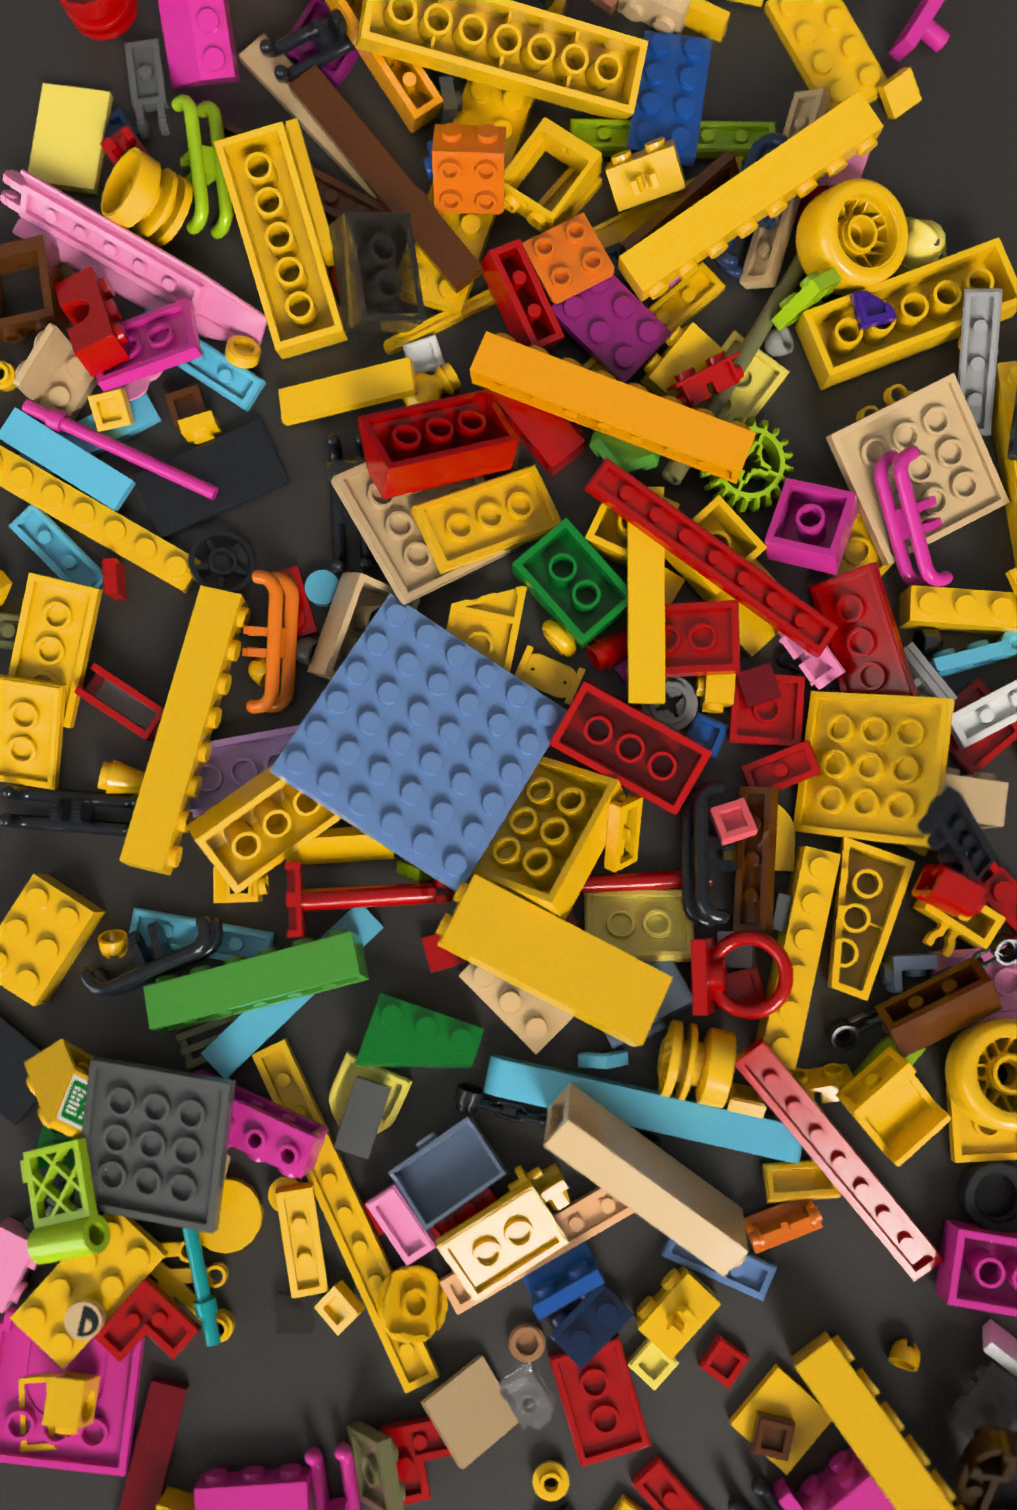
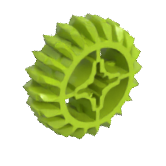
M739 416L732 421L741 422L747 425L750 431L756 432L747 457L750 462L747 465H751V469L746 472L742 469L736 484L703 471L699 472L700 478L709 476L710 482L705 484L704 490L708 491L715 488L717 492L713 495L712 500L720 495L722 498L725 497V502L731 508L736 503L738 513L745 512L747 506L751 512L759 511L760 504L766 508L772 505V498H780L782 492L780 487L784 486L787 478L783 474H789L794 469L793 466L785 464V461L792 458L794 453L789 451L784 453L782 447L786 446L789 440L786 438L780 441L777 440L776 437L780 432V428L776 427L768 432V420H763L757 425L755 416L748 417L745 423ZM762 449L767 453L770 465L764 462L761 454ZM750 478L766 481L765 485L758 492L748 493L741 491L743 485L747 484Z

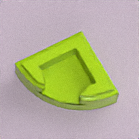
M397 860L396 873H399V875L417 883L436 880L407 860Z

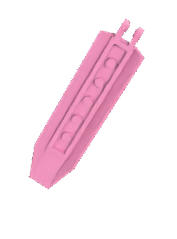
M13 169L5 170L3 181L14 190H3L0 201L18 212L20 216L13 229V234L22 239L44 235L59 249L60 261L79 272L91 266L99 278L105 277L115 293L145 310L149 306L157 309L188 297L194 307L199 337L227 342L232 336L243 335L252 338L261 346L267 320L266 316L199 270L24 169L21 172L14 171Z

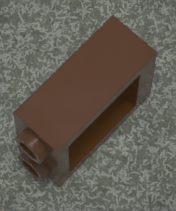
M44 235L0 244V339L7 343H19L24 341L25 337L38 335L40 331L46 329L49 323L54 324L60 330L69 328L68 317L60 307L54 288L55 283L63 280L59 249ZM39 267L44 309L7 317L1 275Z

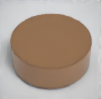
M519 1322L510 1331L509 1349L517 1360L533 1362L544 1352L545 1335L542 1328L535 1322Z

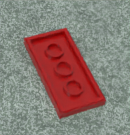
M871 562L809 586L815 610L838 626L827 646L846 671L837 677L841 693L919 697L877 562Z

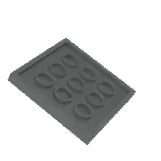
M102 1057L90 1059L81 1138L86 1137L97 1211L213 1234L219 1228L236 1081ZM75 1188L73 1204L78 1208H83L81 1194Z

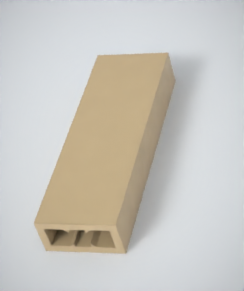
M571 1082L548 1107L544 1147L723 1277L733 1267H739L748 1254L743 1208Z

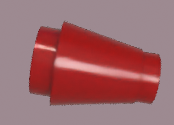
M627 630L594 638L592 644L586 647L588 657L596 670L606 669L609 671L627 657Z

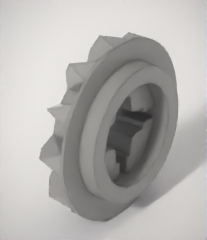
M665 677V695L667 694L670 699L682 696V699L674 706L677 717L668 709L657 712L656 709L661 704H641V707L646 713L680 730L686 727L695 717L698 699L695 696L694 688L681 677Z

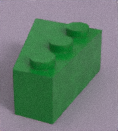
M380 993L355 1065L356 1067L471 1068L484 1028Z

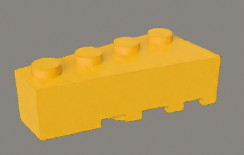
M844 837L840 840L839 846L841 858L836 881L827 987L867 1001L915 861Z

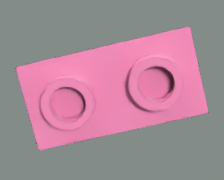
M777 632L781 637L778 641L784 645L792 658L796 659L799 657L802 660V663L798 666L810 681L811 686L815 685L820 690L846 672L828 646H826L821 656L815 658L781 632Z

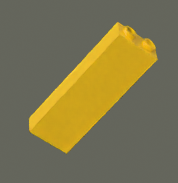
M476 874L473 875L469 882H461L452 899L458 902L452 916L445 913L435 932L441 935L437 943L439 947L632 1047L643 1045L673 979L672 976Z

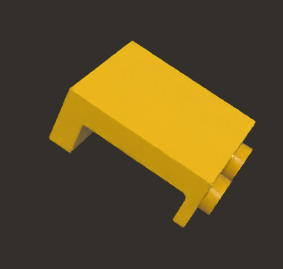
M889 1046L835 1096L878 1149L896 1166H901L929 1139L938 1133L951 1120V1117L934 1101L914 1075L916 1071L912 1065Z

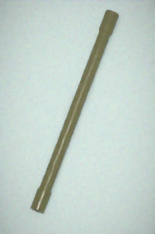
M797 253L737 352L740 355L732 359L734 365L739 364L744 373L774 325L771 320L782 310L779 304L793 293L805 273ZM733 385L718 394H715L713 390L712 397L707 400L703 409L713 412L716 418H718L737 385ZM670 459L662 472V476L668 482L679 485L690 466Z

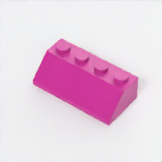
M158 0L173 89L241 82L228 0Z

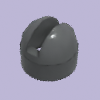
M303 637L297 640L296 661L302 665L309 666L318 640L310 637Z

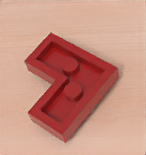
M147 1276L94 1338L120 1363L145 1335L151 1338L174 1360L202 1326Z
M429 1416L382 1425L380 1432L391 1437L398 1450V1460L395 1463L398 1477L401 1479L405 1489V1499L402 1500L403 1505L430 1500L431 1488L426 1461L452 1456Z

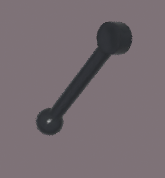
M782 652L779 654L777 664L780 667L788 666L800 676H805L800 667L792 661L789 653ZM827 685L820 689L823 692H840L837 688H830Z

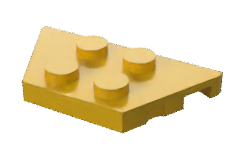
M519 586L508 591L496 594L491 593L480 598L452 603L446 630L510 672L527 587Z

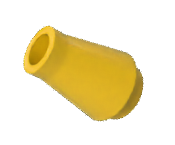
M115 759L113 762L104 761L100 771L98 789L106 790V794H139L145 772Z

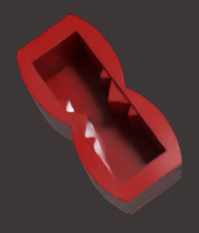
M943 863L937 866L933 864L926 865L912 890L914 897L954 917L961 915L969 918L974 914L978 915L983 910L988 899V895L985 893L987 890L985 884Z

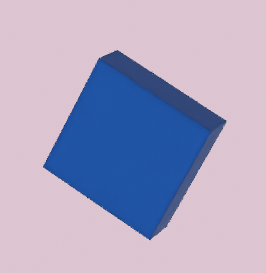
M696 712L686 735L711 748L712 754L710 758L715 759L729 725Z

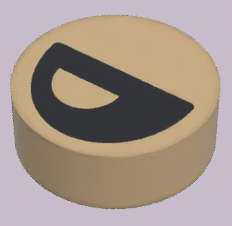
M83 1298L76 1301L65 1314L64 1325L67 1333L72 1338L81 1341L93 1338L104 1326L106 1319L105 1310L97 1300L92 1298Z

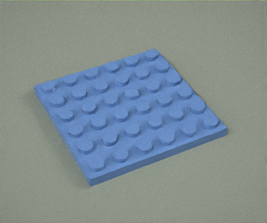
M390 593L269 772L457 892L461 882H466L540 762L567 710L408 604L402 606L399 599Z

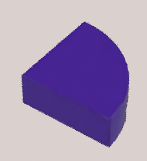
M855 291L850 296L859 330L892 323L897 318L894 309L888 302L885 303L878 297L871 295L870 292Z

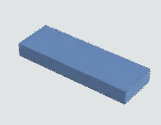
M670 1237L667 1238L661 1252L665 1258L761 1301H764L777 1270L775 1263L748 1252L744 1262L739 1267H733L723 1277Z

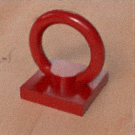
M745 930L729 934L717 944L716 936H702L691 940L693 1015H709L720 1007L728 1014L738 1018L760 1019L776 1012L788 999L794 981L792 962L784 947L771 936L758 931ZM753 945L767 951L777 964L779 972L777 987L773 994L761 1003L742 1004L732 999L725 992L727 989V964L725 956L739 946Z

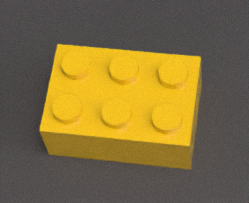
M33 874L0 924V985L32 1006L48 1003L106 911L48 874Z

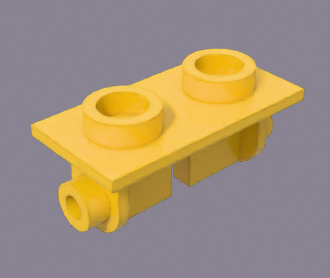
M830 1063L818 1068H796V1070H790L814 1100V1093L820 1092L822 1104L840 1101L835 1095L854 1078L847 1063Z

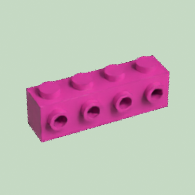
M203 1069L194 1072L195 1074L218 1077ZM235 1085L228 1147H235L245 1152L246 1156L253 1161L267 1162L277 1167L279 1172L285 1176L292 1178H302L315 1167L329 1127Z

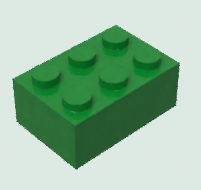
M567 517L512 563V573L523 586L527 587L530 594L552 619L559 622L568 631L580 651L627 612V585Z

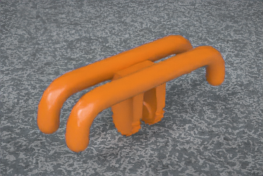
M255 570L251 576L253 582L265 585L269 592L268 627L243 626V634L248 636H266L267 648L248 646L247 648H242V656L266 658L265 691L260 699L249 700L246 704V709L253 714L275 713L287 708L294 696L299 593L295 581L289 575L278 571ZM283 591H284V594H285L284 627L282 628ZM282 659L281 690L279 694L280 661Z

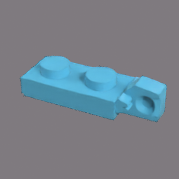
M1005 632L999 637L997 642L989 644L987 639L971 643L967 646V650L956 653L954 648L939 651L933 654L934 658L930 661V664L941 677L1015 657L1017 656V632Z

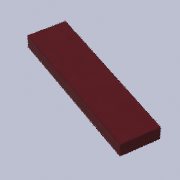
M154 1377L151 1380L119 1510H156V1506L163 1495L190 1385Z

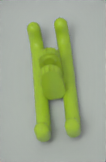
M181 94L172 100L171 105L176 112H184L188 152L181 157L180 165L183 170L191 171L185 179L192 182L194 192V215L187 223L186 229L190 234L195 235L204 228L209 214L207 186L216 180L219 217L217 223L211 228V235L215 239H221L229 231L233 219V205L214 144L215 141L225 139L221 112L214 102L206 100L199 103L196 107L195 102L190 96ZM198 116L201 118L208 116L212 147L202 145Z

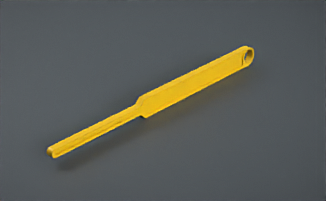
M746 156L735 157L739 171ZM692 178V179L686 181V186H687L694 178ZM681 190L640 204L593 227L604 249L618 242L621 244ZM488 289L467 299L462 316L443 311L385 340V352L388 355H394L403 350L402 345L432 336L495 305L496 303L490 290Z

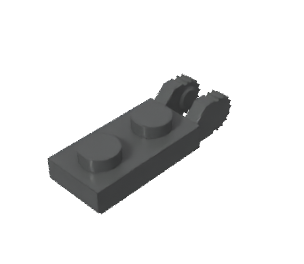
M158 38L125 42L131 101L136 113L141 138L150 137V126L146 112L157 111L158 126L162 135H170L171 128L167 111L169 109L161 43Z

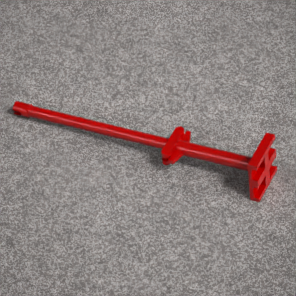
M285 862L288 883L286 907L289 909L287 938L307 937L306 911L447 904L454 901L452 899L455 891L439 881L305 889L304 865L301 862ZM681 870L589 875L580 894L681 888Z

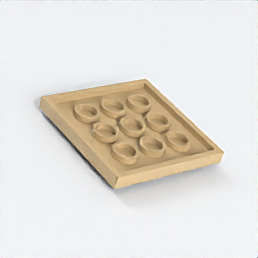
M954 373L826 436L849 491L857 493L858 511L883 565L895 562V557L876 491L873 472L879 457L889 450H896L900 453L911 445L917 446L920 450L919 457L911 461L908 468L915 499L919 500L935 496L937 502L936 505L919 513L921 522L932 517H941L942 526L925 533L927 544L1010 503ZM893 464L889 468L888 477L896 507L899 508L901 507V502L894 480ZM907 538L905 541L908 552L911 554L914 551L911 539Z
M366 462L333 476L331 484L402 606L510 554L522 546H517L440 575L410 510L414 505L484 482L486 480L483 476L384 500L368 474Z

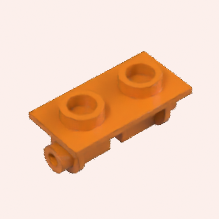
M813 1200L782 1202L744 1217L745 1229L755 1254L823 1228L821 1214L817 1206L815 1207Z

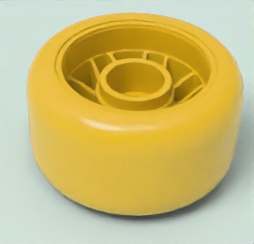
M863 178L843 181L813 198L802 212L796 230L797 255L806 275L808 276L814 271L822 274L834 267L841 276L842 280L832 292L835 295H848L888 280L901 265L908 245L907 220L897 198L882 184Z
M992 1018L970 1025L955 1038L946 1057L945 1079L954 1103L969 1119L993 1130L1017 1132V1018ZM1000 1064L1007 1071V1078L1002 1084L997 1076Z

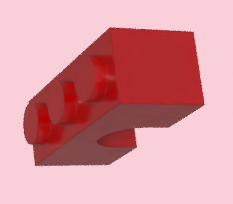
M90 266L55 283L54 288L60 307L74 325L67 329L74 354L89 374L93 377L130 359L126 348V343L130 342L124 327L118 322L122 319V315L113 299H111L115 297V294L108 280L105 277L99 278Z

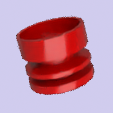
M58 0L80 33L90 39L101 41L117 38L126 32L136 19L139 6L138 0Z

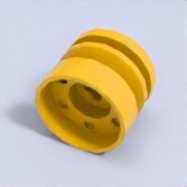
M138 148L129 149L119 159L106 182L100 205L101 213L126 229L133 227L136 235L146 238L148 242L155 246H165L179 231L188 215L193 197L192 182L180 175L177 176V173L168 167L161 170L160 162Z
M671 1020L667 1034L661 1043L657 1063L659 1096L670 1098L676 1082V1098L678 1100H685L690 1086L693 1085L695 1086L696 1103L723 1108L730 1091L735 1066V1032L710 1027L703 1042H698L697 1024H689L683 1039V1021Z

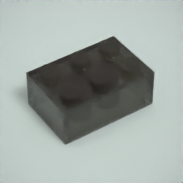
M344 211L329 226L345 333L411 331L426 321L410 213Z

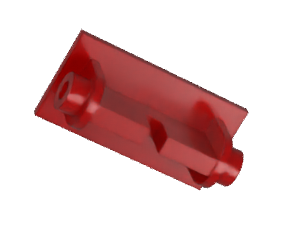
M722 351L705 360L706 368L696 372L694 367H691L674 376L676 383L666 389L670 391L676 388L679 395L675 396V398L680 400L682 405L693 408V406L712 397L706 384L711 383L715 394H718L740 383V379L744 377L743 369L739 364L734 365L732 361L733 358L740 354L737 352L727 356L725 351Z

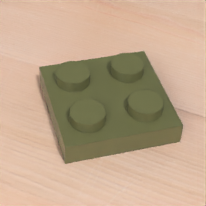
M362 1421L347 1425L360 1501L374 1510H404L402 1500L405 1499V1489L397 1474L395 1462L398 1460V1450L393 1439Z

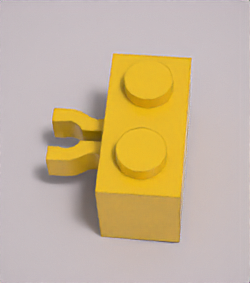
M665 137L656 138L647 142L644 145V150L632 154L631 149L611 156L612 161L607 163L605 171L618 212L686 188V180L674 139L665 141Z
M917 899L912 907L937 924L934 930L926 934L922 943L932 947L935 939L943 937L946 930L948 931L943 938L944 947L939 952V954L946 958H949L955 949L956 937L972 947L987 949L1006 919L986 905L978 915L974 914L969 918L961 915L954 917L920 899Z
M683 1265L678 1270L673 1268L666 1274L661 1282L662 1288L653 1298L648 1296L641 1302L636 1310L638 1315L635 1317L638 1330L670 1360L677 1355L721 1305L716 1293L693 1271Z

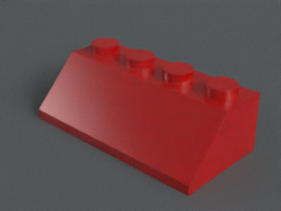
M489 389L358 417V426L368 474L383 500L511 469L519 442V437Z

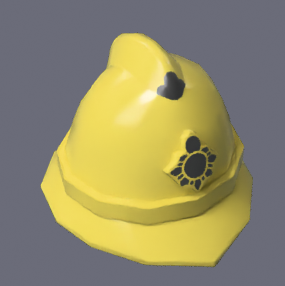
M906 217L908 226L907 250L901 265L894 274L898 276L946 257V234L940 224L933 220Z

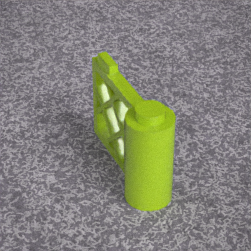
M86 1137L23 1152L24 1160L20 1161L23 1183L28 1184L34 1229L29 1234L27 1241V1250L32 1261L38 1265L98 1254L104 1251L109 1244L110 1229L105 1218L97 1212ZM72 1148L76 1163L73 1171L63 1163L69 1149ZM39 1156L51 1165L45 1177L39 1171L37 1158ZM58 1172L67 1180L62 1193L52 1185ZM74 1188L81 1194L83 1209H78L69 1201ZM48 1194L56 1202V1205L51 1215L46 1217L44 1200Z

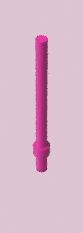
M29 399L23 403L22 412L45 422L46 427L56 432L62 433L65 431L211 500H214L219 490L217 486L69 418V414L55 407L52 409L46 408Z

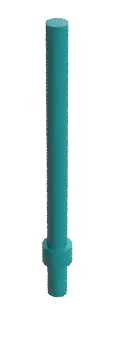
M182 1228L196 1294V1300L193 1302L196 1318L201 1319L206 1346H215L221 1342L215 1315L218 1313L216 1296L211 1295L199 1232Z

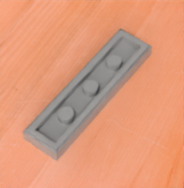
M965 288L958 383L981 435H991L1003 288Z

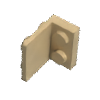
M49 323L46 329L40 331L36 336L34 348L28 358L18 365L13 384L29 400L49 409L55 407L68 413L69 418L75 420L87 401V397L90 396L97 385L96 375L92 377L74 354L71 343L60 329L54 324Z

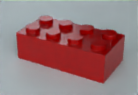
M587 679L583 682L549 743L552 747L595 771L619 780L622 786L674 815H677L712 754V750L708 746L636 706L628 704L627 701Z

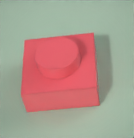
M744 797L710 808L709 815L722 846L757 834L756 824Z

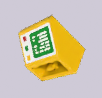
M63 1038L24 1062L29 1075L26 1078V1082L30 1091L37 1097L40 1105L38 1116L47 1128H53L62 1132L66 1137L80 1139L90 1059L95 1057Z

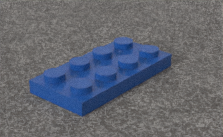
M645 30L643 40L648 41L635 110L631 117L627 150L631 149L633 154L644 150V145L656 138L665 137V141L674 139L681 165L694 166L712 39Z

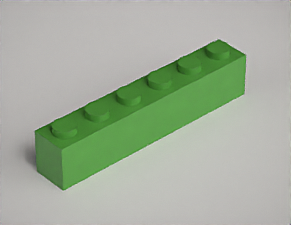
M336 929L328 932L327 938L314 941L313 938H303L292 943L293 947L282 950L279 947L265 948L258 951V956L246 959L244 956L232 957L224 960V965L219 967L198 966L190 969L189 975L181 977L165 975L155 979V984L143 987L149 1029L165 1034L369 980L361 937L348 929Z

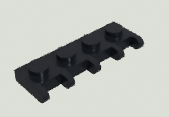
M947 786L941 795L932 799L927 812L917 824L919 831L923 835H929L927 843L931 849H941L937 854V859L940 863L947 866L950 865L949 867L979 881L996 860L997 856L959 791Z

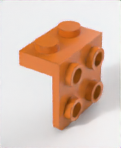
M457 123L435 124L432 166L434 208L436 211L441 213L501 214L504 211L506 126H494L492 124L480 126L459 125Z
M584 212L522 243L537 277L550 300L555 304L561 303L593 287L614 274V265Z

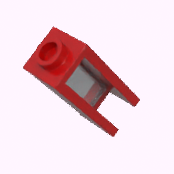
M94 663L90 669L96 672L95 676L86 689L77 687L74 693L143 739L154 742L164 707L106 668Z

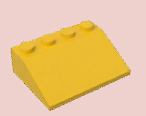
M543 756L469 877L472 878L476 874L565 921L606 845L609 803L612 801L618 802L619 798L626 797L619 780Z

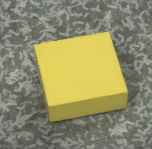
M648 1338L627 1360V1365L654 1391L679 1364L676 1357L670 1360Z

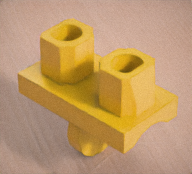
M556 1162L544 1170L537 1166L528 1173L522 1165L517 1166L514 1169L518 1179L507 1185L510 1191L500 1197L503 1198L530 1180L545 1203L548 1201L554 1211H559L570 1204L566 1190L568 1186Z

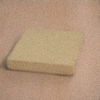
M481 1355L476 1356L420 1401L456 1464L461 1469H465L521 1421L486 1360Z

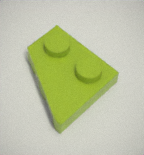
M833 267L822 274L814 271L800 282L799 285L802 289L798 293L793 292L779 304L782 310L771 320L778 331L797 322L802 312L824 304L821 299L829 297L834 291L833 289L842 280L836 269Z

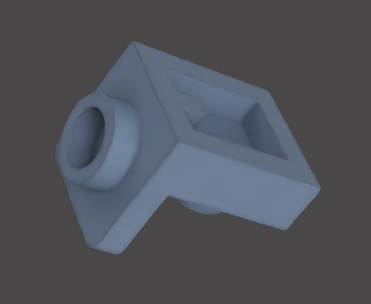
M927 952L885 954L884 963L880 964L882 984L886 985L887 991L902 993V971H904V977L926 976V970L938 969L937 954Z

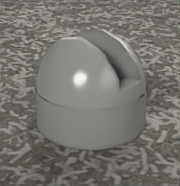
M787 327L781 331L775 328L768 333L764 340V349L768 354L783 356L793 351V339Z

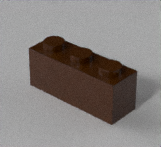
M975 957L874 1006L887 1036L903 1058L1002 1009L992 979Z

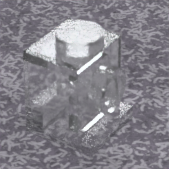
M532 1362L524 1364L500 1380V1394L507 1401L523 1429L532 1425L533 1429H538L551 1420L552 1415L550 1412L555 1410L554 1398ZM527 1398H532L536 1401L528 1407L523 1405V1401Z

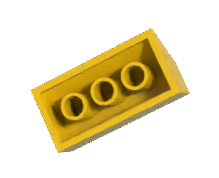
M273 764L186 825L194 840L235 894L241 892L342 819L269 772Z

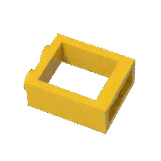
M544 117L504 170V209L510 213H519L527 219L533 228L541 232L566 221L601 174L602 153ZM545 151L580 173L552 212L516 190Z

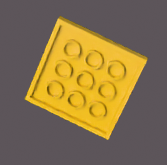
M811 691L804 741H811L823 774L798 783L793 821L795 832L930 848L927 843L929 835H923L919 831L917 824L927 812L932 799L941 795L944 789L955 701L950 698Z

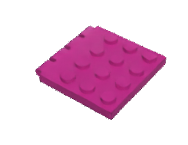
M9 1307L5 1311L4 1319H0V1462L125 1476L129 1471L145 1336L121 1363L93 1337L63 1370L10 1319L19 1308ZM64 1371L100 1375L93 1423L79 1429L77 1434L55 1433L54 1427V1437H52L48 1432V1426L42 1425L47 1396L46 1382L24 1384L25 1408H19V1378H27V1375L51 1373L55 1375ZM20 1414L26 1416V1434L20 1433ZM27 1439V1444L49 1443L55 1445L57 1450L20 1453L21 1441Z

